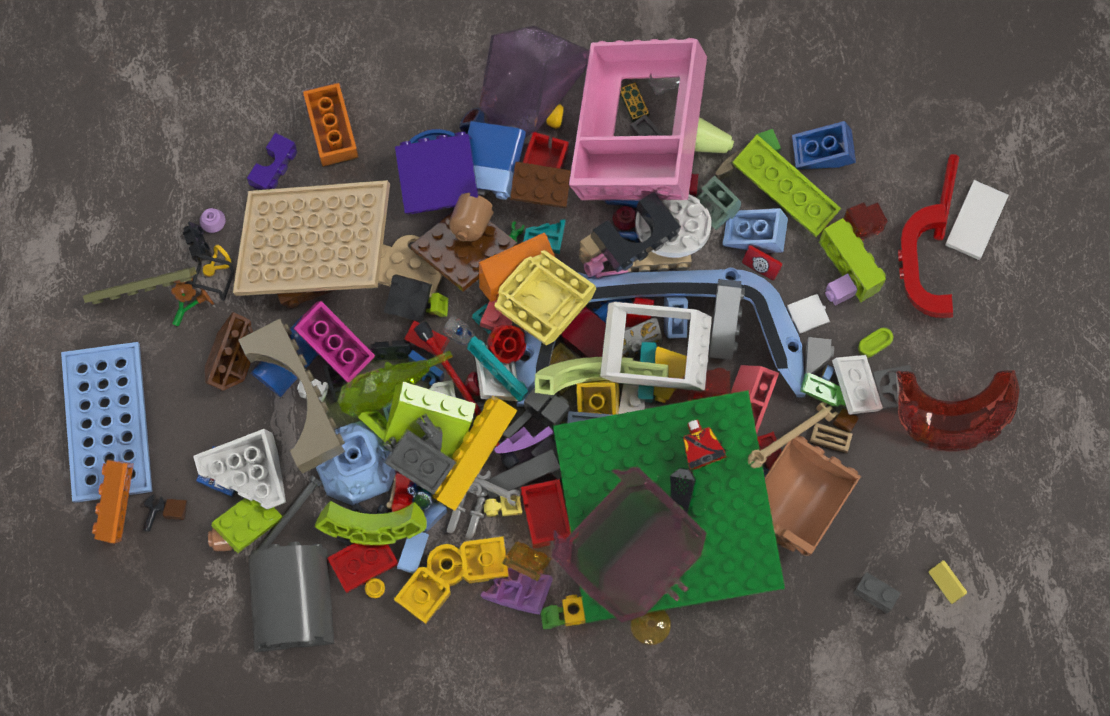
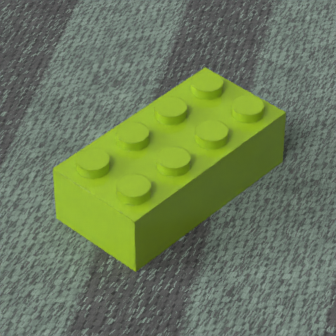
M842 218L823 230L819 244L842 276L846 274L850 276L858 289L855 295L859 301L863 302L880 292L886 280L885 273L881 268L877 267L873 255L870 252L867 253L863 241L855 236L851 224Z

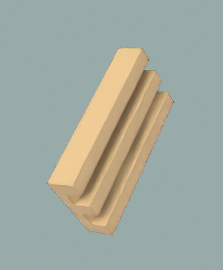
M816 423L814 424L810 442L847 453L853 434ZM819 429L842 437H846L847 440L817 432V430ZM815 437H820V438H823V439H826V440H830V441H833V442H836V443L843 444V445H845V446H841V445H838V444H835V443H831V442H828V441H825V440H821V439H818V438H815Z

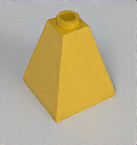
M657 346L655 363L668 365V378L683 379L685 377L687 356ZM654 386V400L666 403V400L671 398L677 388Z

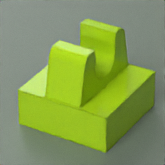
M432 293L428 299L431 308L426 309V312L431 315L446 317L448 313V298L440 293Z

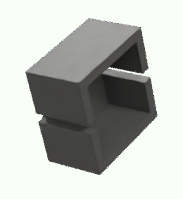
M534 387L524 400V411L528 410L537 421L544 416L545 418L541 424L546 428L549 426L554 432L553 426L563 424L568 418L569 405L568 401L562 396L557 397L556 395L535 393Z

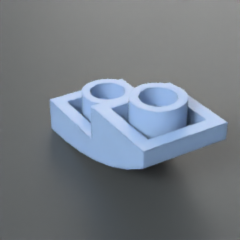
M421 532L410 539H406L397 569L412 574L416 572L429 534Z

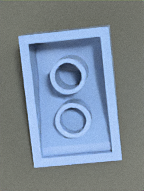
M781 209L739 210L733 219L729 218L726 221L723 246L747 250L749 246H753L764 253L783 252L788 218Z

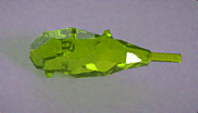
M450 350L429 360L396 365L386 362L384 368L359 374L341 388L338 398L341 411L350 417L360 416L362 412L386 408L392 403L397 385L402 382L415 385L430 371V367L452 358Z

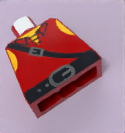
M694 420L687 424L691 434L683 437L691 471L727 457L710 427L702 430L699 420Z

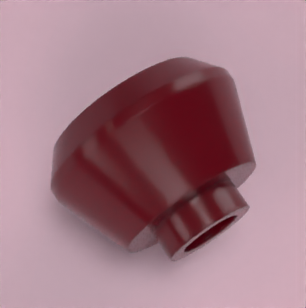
M629 206L618 208L613 214L614 225L624 231L633 229L636 226L637 212Z
M473 371L469 373L464 385L469 391L468 393L476 397L480 396L478 374Z

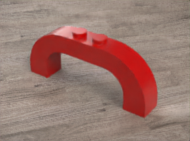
M945 204L930 205L914 213L904 226L901 237L902 250H898V259L903 262V268H899L900 279H904L906 295L917 310L930 317L953 318L952 294H931L922 287L919 279L917 254L919 237L927 230L946 228Z

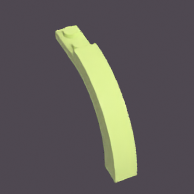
M602 357L573 359L541 369L535 374V393L554 395L559 390L577 383L607 380L600 377ZM622 357L620 373L668 378V365L633 361V358Z

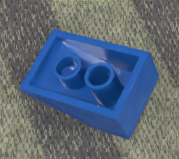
M845 121L792 135L797 170L836 168L856 163L852 129Z

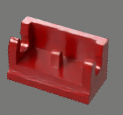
M414 321L404 339L435 355L431 347L420 339L414 331V328L420 324ZM432 330L437 346H439L441 352H444L450 340Z

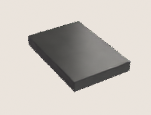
M406 430L384 463L434 495L456 464V461L414 433Z

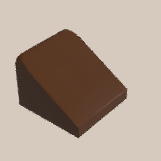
M842 408L833 425L850 433L859 417L849 414L846 409Z
M167 499L163 517L165 519L185 520L187 500Z

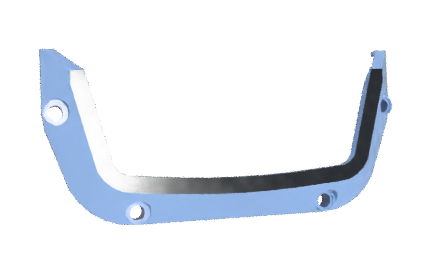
M735 268L629 272L602 276L598 279L595 276L589 277L587 274L578 273L596 286L594 295L589 302L635 297H716L718 279L728 280L726 277L732 276L735 279L734 281H741L742 288H745L744 299L750 301L755 308L777 370L783 375L796 394V397H805L806 394L800 392L804 379L800 337L780 294L764 278L748 271L736 270ZM524 333L526 349L523 354L530 357L529 360L522 361L519 359L515 362L517 379L522 381L529 391L526 397L535 387V374L549 366L555 343L554 341L545 345L530 333ZM794 346L797 351L791 352L788 347ZM526 397L521 402L517 401V407H524Z

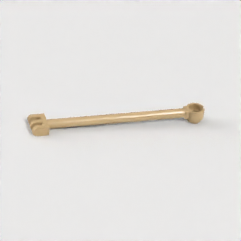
M820 403L816 407L819 411L817 414L765 449L752 451L748 456V464L755 461L751 467H761L765 463L767 456L823 418L830 422L839 414L836 411L831 413L833 407H825L828 403Z

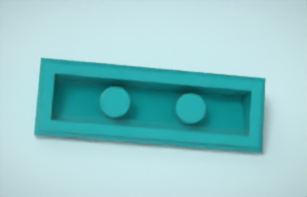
M642 342L640 362L655 363L656 343ZM639 385L638 398L652 403L654 386Z

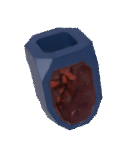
M480 108L470 110L460 122V131L468 134L471 121L485 123V114Z

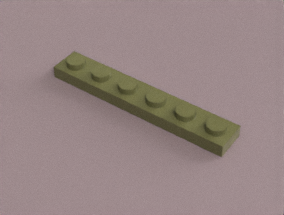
M194 266L93 291L83 295L85 303L92 301V304L104 302L103 298L107 297L110 300L120 298L121 294L124 293L130 296L139 293L138 290L145 289V292L154 290L156 285L160 284L163 287L173 285V281L180 280V283L192 280L191 276L197 274Z

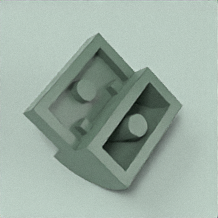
M714 175L702 188L703 192L697 199L700 200V204L705 209H708L711 216V226L718 230L729 218L733 219L738 213L741 201Z

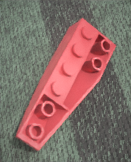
M741 365L731 393L749 391L756 433H758L779 373L762 366Z

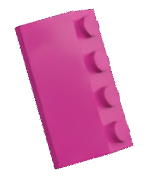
M322 301L316 302L293 328L347 383H350L375 357Z

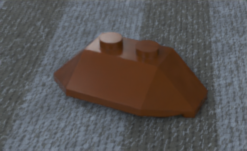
M232 312L218 331L205 365L206 384L224 391L245 380L251 362L246 357L239 339L253 332L249 319Z

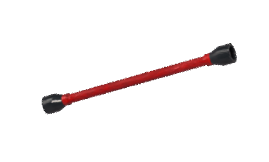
M427 321L417 325L414 331L418 337L431 347L465 400L475 403L474 399H472L473 397L468 393L469 391L447 358H445L439 346H437L432 329ZM475 403L474 414L478 416L482 411L477 403ZM514 452L500 453L501 461L507 470L520 462Z

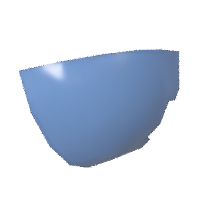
M435 498L423 510L427 520V527L423 531L424 533H427L447 513V508L441 502L438 503Z

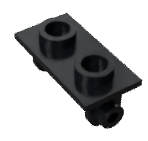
M188 222L189 226L183 228V235L187 245L194 243V245L189 247L192 259L198 262L196 254L211 257L210 247L204 239L202 227Z
M405 339L392 341V346H389V341H376L375 344H371V352L375 355L372 360L406 359L410 354V342Z

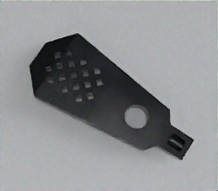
M680 468L670 476L671 516L675 519L674 529L682 530V522L688 516L696 482L691 469ZM678 506L683 507V512L678 510Z

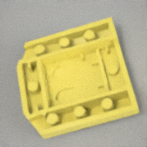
M543 250L540 255L524 259L499 288L498 300L494 306L496 310L543 344L548 345L558 338L592 299L596 286Z

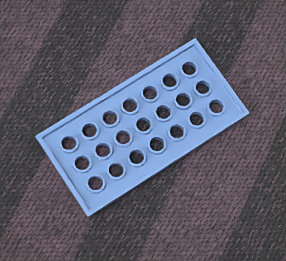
M139 342L61 352L72 501L76 503L101 499L99 486L104 481L102 467L105 463L104 459L108 454H113L115 461L134 463L133 470L136 472V475L131 479L129 495L153 492ZM119 360H126V365L123 368L116 367ZM106 362V369L102 371L97 370L99 363ZM87 365L88 369L85 373H78L79 366ZM127 378L128 382L125 386H119V379ZM107 380L108 386L105 389H100L99 383ZM82 383L89 384L87 391L81 392L79 390ZM128 396L129 402L121 405L119 403L120 398ZM103 399H110V404L107 407L100 406V402ZM89 401L91 403L89 409L82 410L81 404ZM125 414L131 415L128 423L121 422V418ZM105 417L111 418V423L108 426H103L101 423ZM85 420H92L91 427L87 429L82 428V423ZM125 433H132L133 435L129 442L122 440ZM108 435L113 436V441L110 444H103L104 437ZM87 438L93 439V445L90 447H84V441ZM126 452H134L132 460H124ZM88 457L95 458V462L91 466L85 465V460ZM89 476H96V482L93 485L86 483Z

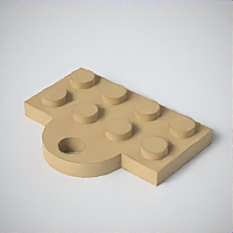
M415 235L403 236L394 243L393 247L383 244L378 283L391 287L392 276L397 274L432 284L429 298L432 293H437L443 275L408 247L409 243L415 242L420 237Z

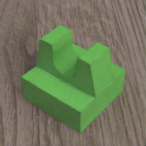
M550 605L541 610L543 629H551L565 624V620L559 619V614L563 612V608L557 607V605Z

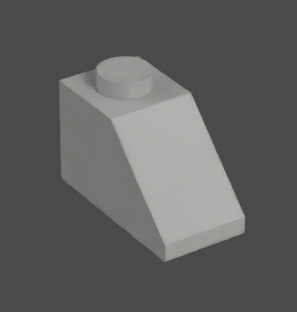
M808 337L805 350L804 375L806 373L814 375L829 362L830 357L834 356V346H831L832 339Z

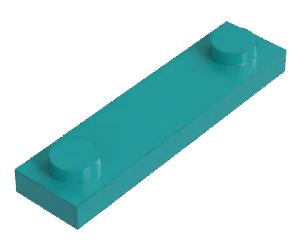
M476 336L470 339L467 349L518 402H521L529 392L526 385L522 381H518L487 349L486 344L482 340H479Z

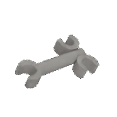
M481 468L468 489V493H471L473 488H478L476 496L480 497L483 491L482 488L506 498L510 505L515 506L516 502L511 500V496L517 495L520 497V492L517 490L508 491L488 482L487 480L490 479L491 472L488 470L485 476H481Z

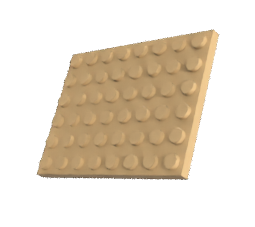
M388 180L248 191L233 293L236 296L378 288L390 190Z

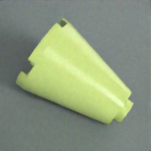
M699 117L695 151L724 154L731 151L734 144L732 136Z

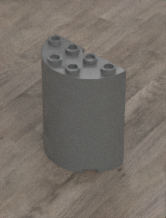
M300 542L288 543V546L280 547V544L268 545V549L251 551L248 561L254 652L334 644L329 564L327 559L328 551L322 547V544L300 545Z

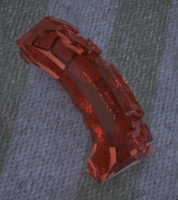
M1015 370L997 372L990 384L982 392L962 401L935 399L920 388L914 373L896 371L897 404L900 422L914 440L928 444L930 448L943 451H961L978 447L977 444L986 440L990 442L1002 433L1001 430L1007 424H1010L1015 416L1020 391Z

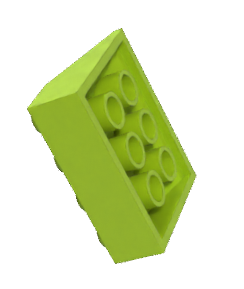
M402 382L395 387L383 442L388 440L391 444L389 439L392 437L398 442L406 430L422 438L426 433L417 424L416 420L419 417L423 420L422 415L427 414L434 426L442 429L441 452L453 459L454 452L460 448L465 434L469 431L476 404Z

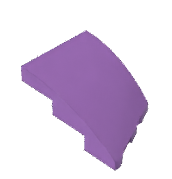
M548 426L533 438L523 427L494 450L496 453H507L524 449L550 437L554 432Z
M509 563L507 565L509 577L494 579V584L488 591H483L481 597L488 601L540 615L553 579L550 575L533 573L525 565Z

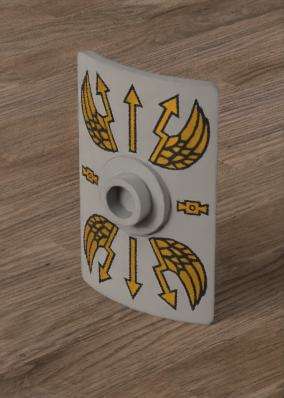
M654 317L631 328H625L622 357L630 358L641 353L642 342L662 344V335L657 318Z

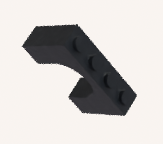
M655 192L639 200L636 210L650 228L651 236L647 240L640 243L625 240L609 220L592 231L591 239L617 273L622 269L624 271L628 270L633 265V262L637 260L642 261L649 255V252L652 250L658 251L668 240L672 242L679 236L678 233L681 226Z

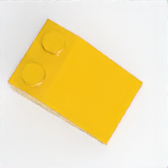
M609 380L577 383L578 412L619 414V383Z

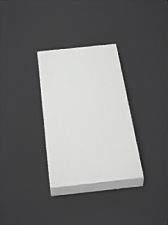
M974 180L945 245L980 260L1009 195Z

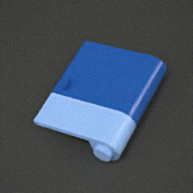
M471 121L468 134L472 137L470 142L477 188L492 191L496 198L506 200L511 195L515 162L520 161L526 132L519 128Z

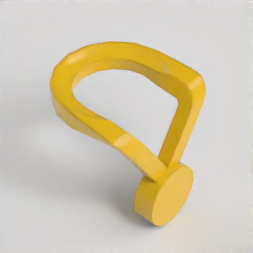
M215 245L213 248V258H217L218 251H220L226 261L231 262L227 252L220 245ZM212 261L211 264L203 267V274L206 277H211L215 274V270L227 269L229 265L214 266L215 262Z

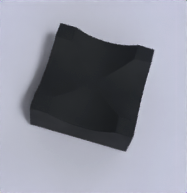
M397 274L393 275L384 312L422 322L432 284Z

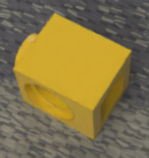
M577 595L566 596V599L562 600L565 627L585 624L582 597ZM569 606H577L579 612L577 614L569 613Z

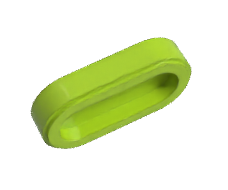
M879 328L860 341L858 345L859 353L866 355L867 358L873 357L892 343L893 333L888 328Z

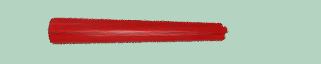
M950 154L948 158L940 204H945L946 225L959 163V156ZM935 228L933 238L935 240H943L946 228Z

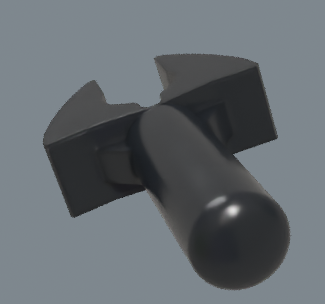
M155 494L151 495L143 504L149 509L143 530L146 532L151 531L156 514L159 511H164L165 502L162 496L160 497L159 504L155 507L153 505L156 497Z

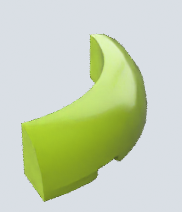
M330 501L320 513L315 528L335 538L340 536L350 539L351 543L385 545L395 543L398 539L405 537L410 539L426 529L427 520L423 511L415 502L391 513L365 514L351 511Z

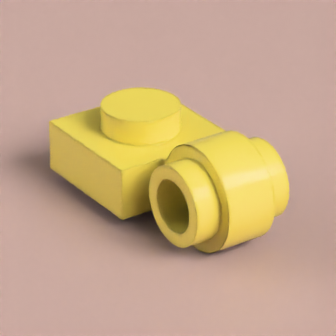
M517 495L511 496V500L516 502L515 506L510 505L507 499L500 496L501 503H498L496 499L485 500L483 505L484 513H486L487 517L497 516L498 512L502 510V517L522 514L520 497Z

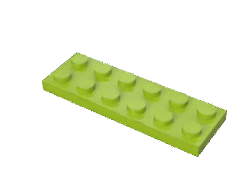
M758 135L752 139L732 162L736 168L815 237L820 234L841 210L835 202Z

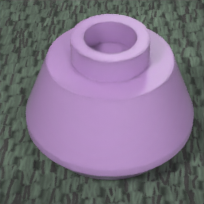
M206 209L200 217V225L206 232H218L225 225V216L218 209Z

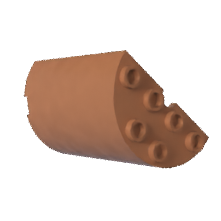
M798 435L787 443L766 475L765 481L777 544L792 552L797 549L801 555L810 556L861 476L858 475L855 469L842 465V462L836 457H826L823 449L818 446L813 447L807 443V439Z

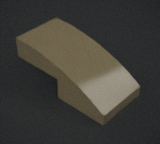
M744 149L732 154L721 164L715 173V176L720 181L732 176L733 167H735L732 162Z

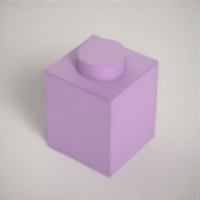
M846 274L829 283L825 293L828 300L832 301L836 306L855 296L858 289L850 276Z

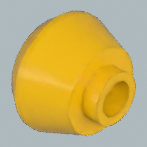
M561 104L549 106V109H545L543 120H547L546 124L554 129L560 128L564 107Z

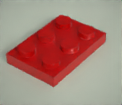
M353 543L327 558L346 593L398 565V561L388 544L364 545Z

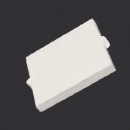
M818 294L787 305L792 317L791 320L794 322L799 334L830 323L825 311L826 307L822 305Z

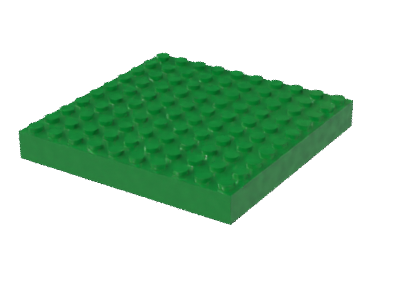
M748 390L553 426L586 623L785 590L763 465L752 468L751 465L755 461L748 464V456L752 451L760 450ZM694 420H699L702 430L708 427L711 428L727 457L692 470L696 482L688 516L682 522V530L674 529L675 519L671 516L670 476L680 468L690 469L683 437L691 434L687 424ZM678 506V510L683 512V507Z

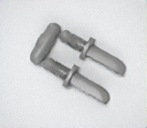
M473 488L471 493L476 494L478 488ZM482 488V495L478 498L474 511L470 510L469 514L472 515L465 536L467 539H471L474 536L480 517L484 518V514H481L482 507L485 502L484 497L488 495L487 490ZM467 493L457 509L453 510L447 533L455 531L461 512L465 513L466 509L462 507Z

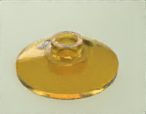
M664 610L633 615L631 620L633 635L638 641L646 645L661 643L667 638L671 629L670 618ZM648 621H654L655 626L649 627L647 624Z

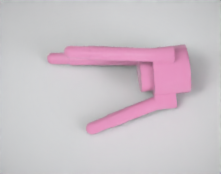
M603 253L584 263L586 274L589 277L595 276L597 279L602 276L628 273V270H621L618 273L616 270L602 272L604 269L603 262L607 261Z

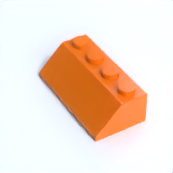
M542 233L479 262V288L490 302L498 299L500 286L524 259L540 255L543 250L555 257L547 235Z
M107 460V463L103 464L102 475H104V481L99 486L101 500L100 503H97L95 514H98L97 522H94L92 534H95L94 539L109 543L122 541L134 463Z

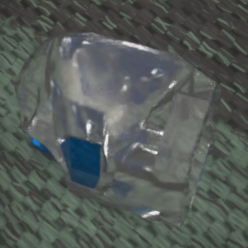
M451 316L443 328V334L459 345H468L470 339L475 336L474 331L469 325L455 316Z

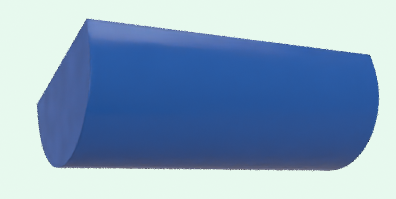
M300 317L290 328L292 334L289 336L291 340H296L300 348L297 352L299 355H303L307 363L304 366L306 369L319 354L293 329L301 319ZM260 362L251 372L255 378L280 398L297 380V377L290 371L268 362Z

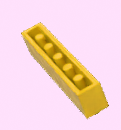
M492 395L485 402L481 414L475 418L470 432L465 434L460 448L454 452L453 460L456 461V464L434 495L430 494V496L455 511L517 410Z

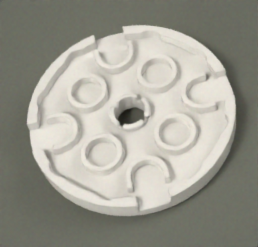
M692 195L688 196V200H661L681 228L678 233L679 236L672 242L668 240L658 251L652 250V252L664 257L680 258L691 255L701 249L707 242L711 232V216L708 209H705L700 204V200ZM637 212L636 233L639 240L643 242L651 236V231L646 221Z

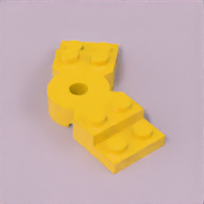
M504 537L465 541L459 549L450 544H443L434 548L428 556L427 567H419L394 598V601L424 624H427L437 609L439 610L451 595L450 586L456 585L462 579L470 584L489 581V579L509 577ZM445 561H450L453 564L448 570L441 567Z

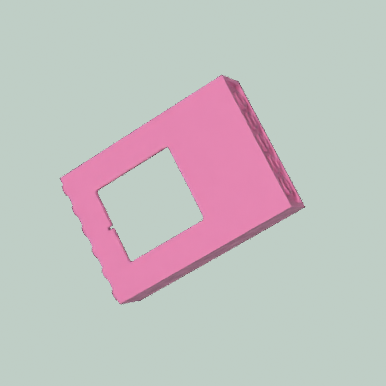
M652 39L650 41L633 40L630 42L618 40L615 42L599 41L598 43H591L569 186L581 200H641L652 192H655L660 200H688L707 56L697 39ZM651 75L652 78H680L672 136H614L623 79L650 78Z

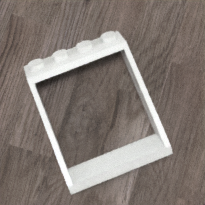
M620 302L609 303L600 377L615 383L704 391L712 317L696 309ZM626 314L691 320L685 379L620 373Z

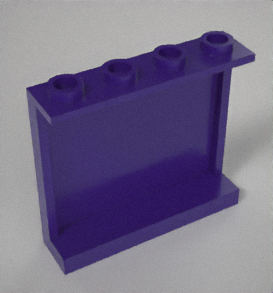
M458 132L453 137L440 135L436 136V140L429 141V138L418 139V143L411 144V141L401 142L400 146H395L405 214L410 215L455 207L459 196L464 193H470V196L475 198L478 197L470 142L472 137L469 134Z

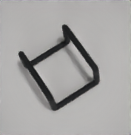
M196 254L198 261L197 274L194 275L192 282H186V284L192 285V289L196 287L219 293L221 300L224 301L235 272L232 263ZM200 258L229 265L231 273L224 293L219 289L195 284L202 266Z

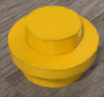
M377 578L370 579L365 585L366 594L374 599L381 597L385 592L384 583Z

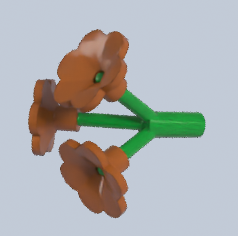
M180 280L173 281L177 284L172 288L171 293L179 300V308L172 322L173 325L180 326L185 312L198 303L201 304L206 300L214 305L206 290L201 289V294L196 297V300L184 308V302L192 300V297L196 295V290L192 289V285L185 284L186 282L180 283Z

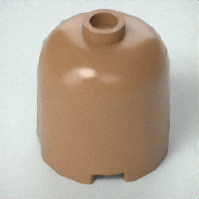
M470 193L460 195L449 221L451 232L460 241L471 242L478 240L483 235L493 216L492 204L479 195L477 198L470 196Z

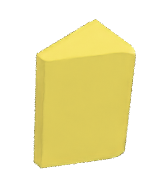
M944 560L929 571V574L951 604L967 594L963 585Z

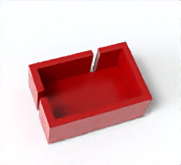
M533 132L523 163L563 169L569 151V142L553 137L552 148H550L549 136Z
M560 480L521 487V495L533 549L550 546V541H554V545L572 541Z

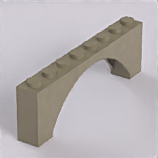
M278 319L239 339V343L251 363L261 361L283 367L293 373L303 384L307 397V417L297 444L290 450L297 467L303 474L344 453L345 450L342 445L345 442L341 434H336L335 432L337 425L333 417L329 418L327 415L330 411L325 401L321 402L319 398L322 394L318 386H313L312 381L315 379L311 371H306L304 367L307 363L303 355H299L297 352L300 348L296 340H291L289 336L292 334L288 324L284 325L281 319Z

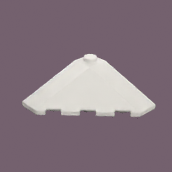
M262 429L193 456L199 475L205 478L208 476L216 480L215 483L227 489L232 488L238 491L240 496L250 501L255 500L266 509L286 503L278 450L272 432Z

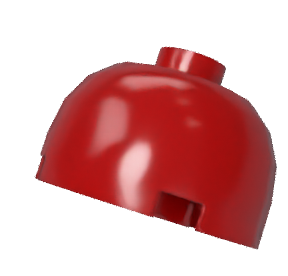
M499 325L489 334L487 349L502 363L510 364L513 361L516 362L523 356L526 349L524 332L512 325Z

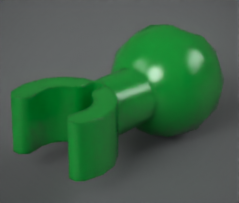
M513 221L511 225L512 232L508 236L517 242V236L524 232V225L515 231L516 222Z

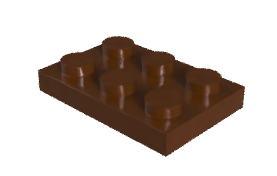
M515 162L510 200L566 209L571 170Z

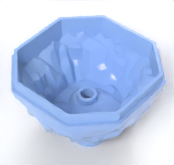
M361 421L336 429V434L340 433L345 442L342 445L345 452L316 466L327 496L354 505L389 491L396 475V470L384 463L390 454L389 450L384 446L385 442ZM354 454L358 456L355 459H351V456Z

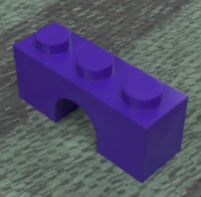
M275 133L266 147L268 155L275 158V161L270 166H261L256 163L247 177L249 185L257 190L276 189L278 179L281 175L285 174L289 161L293 160L297 154L295 142Z

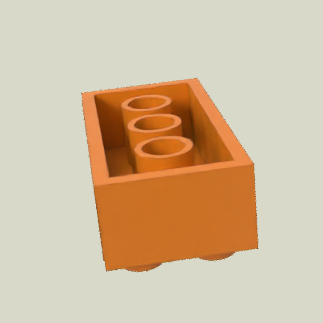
M336 83L303 91L322 166L359 158L340 84Z

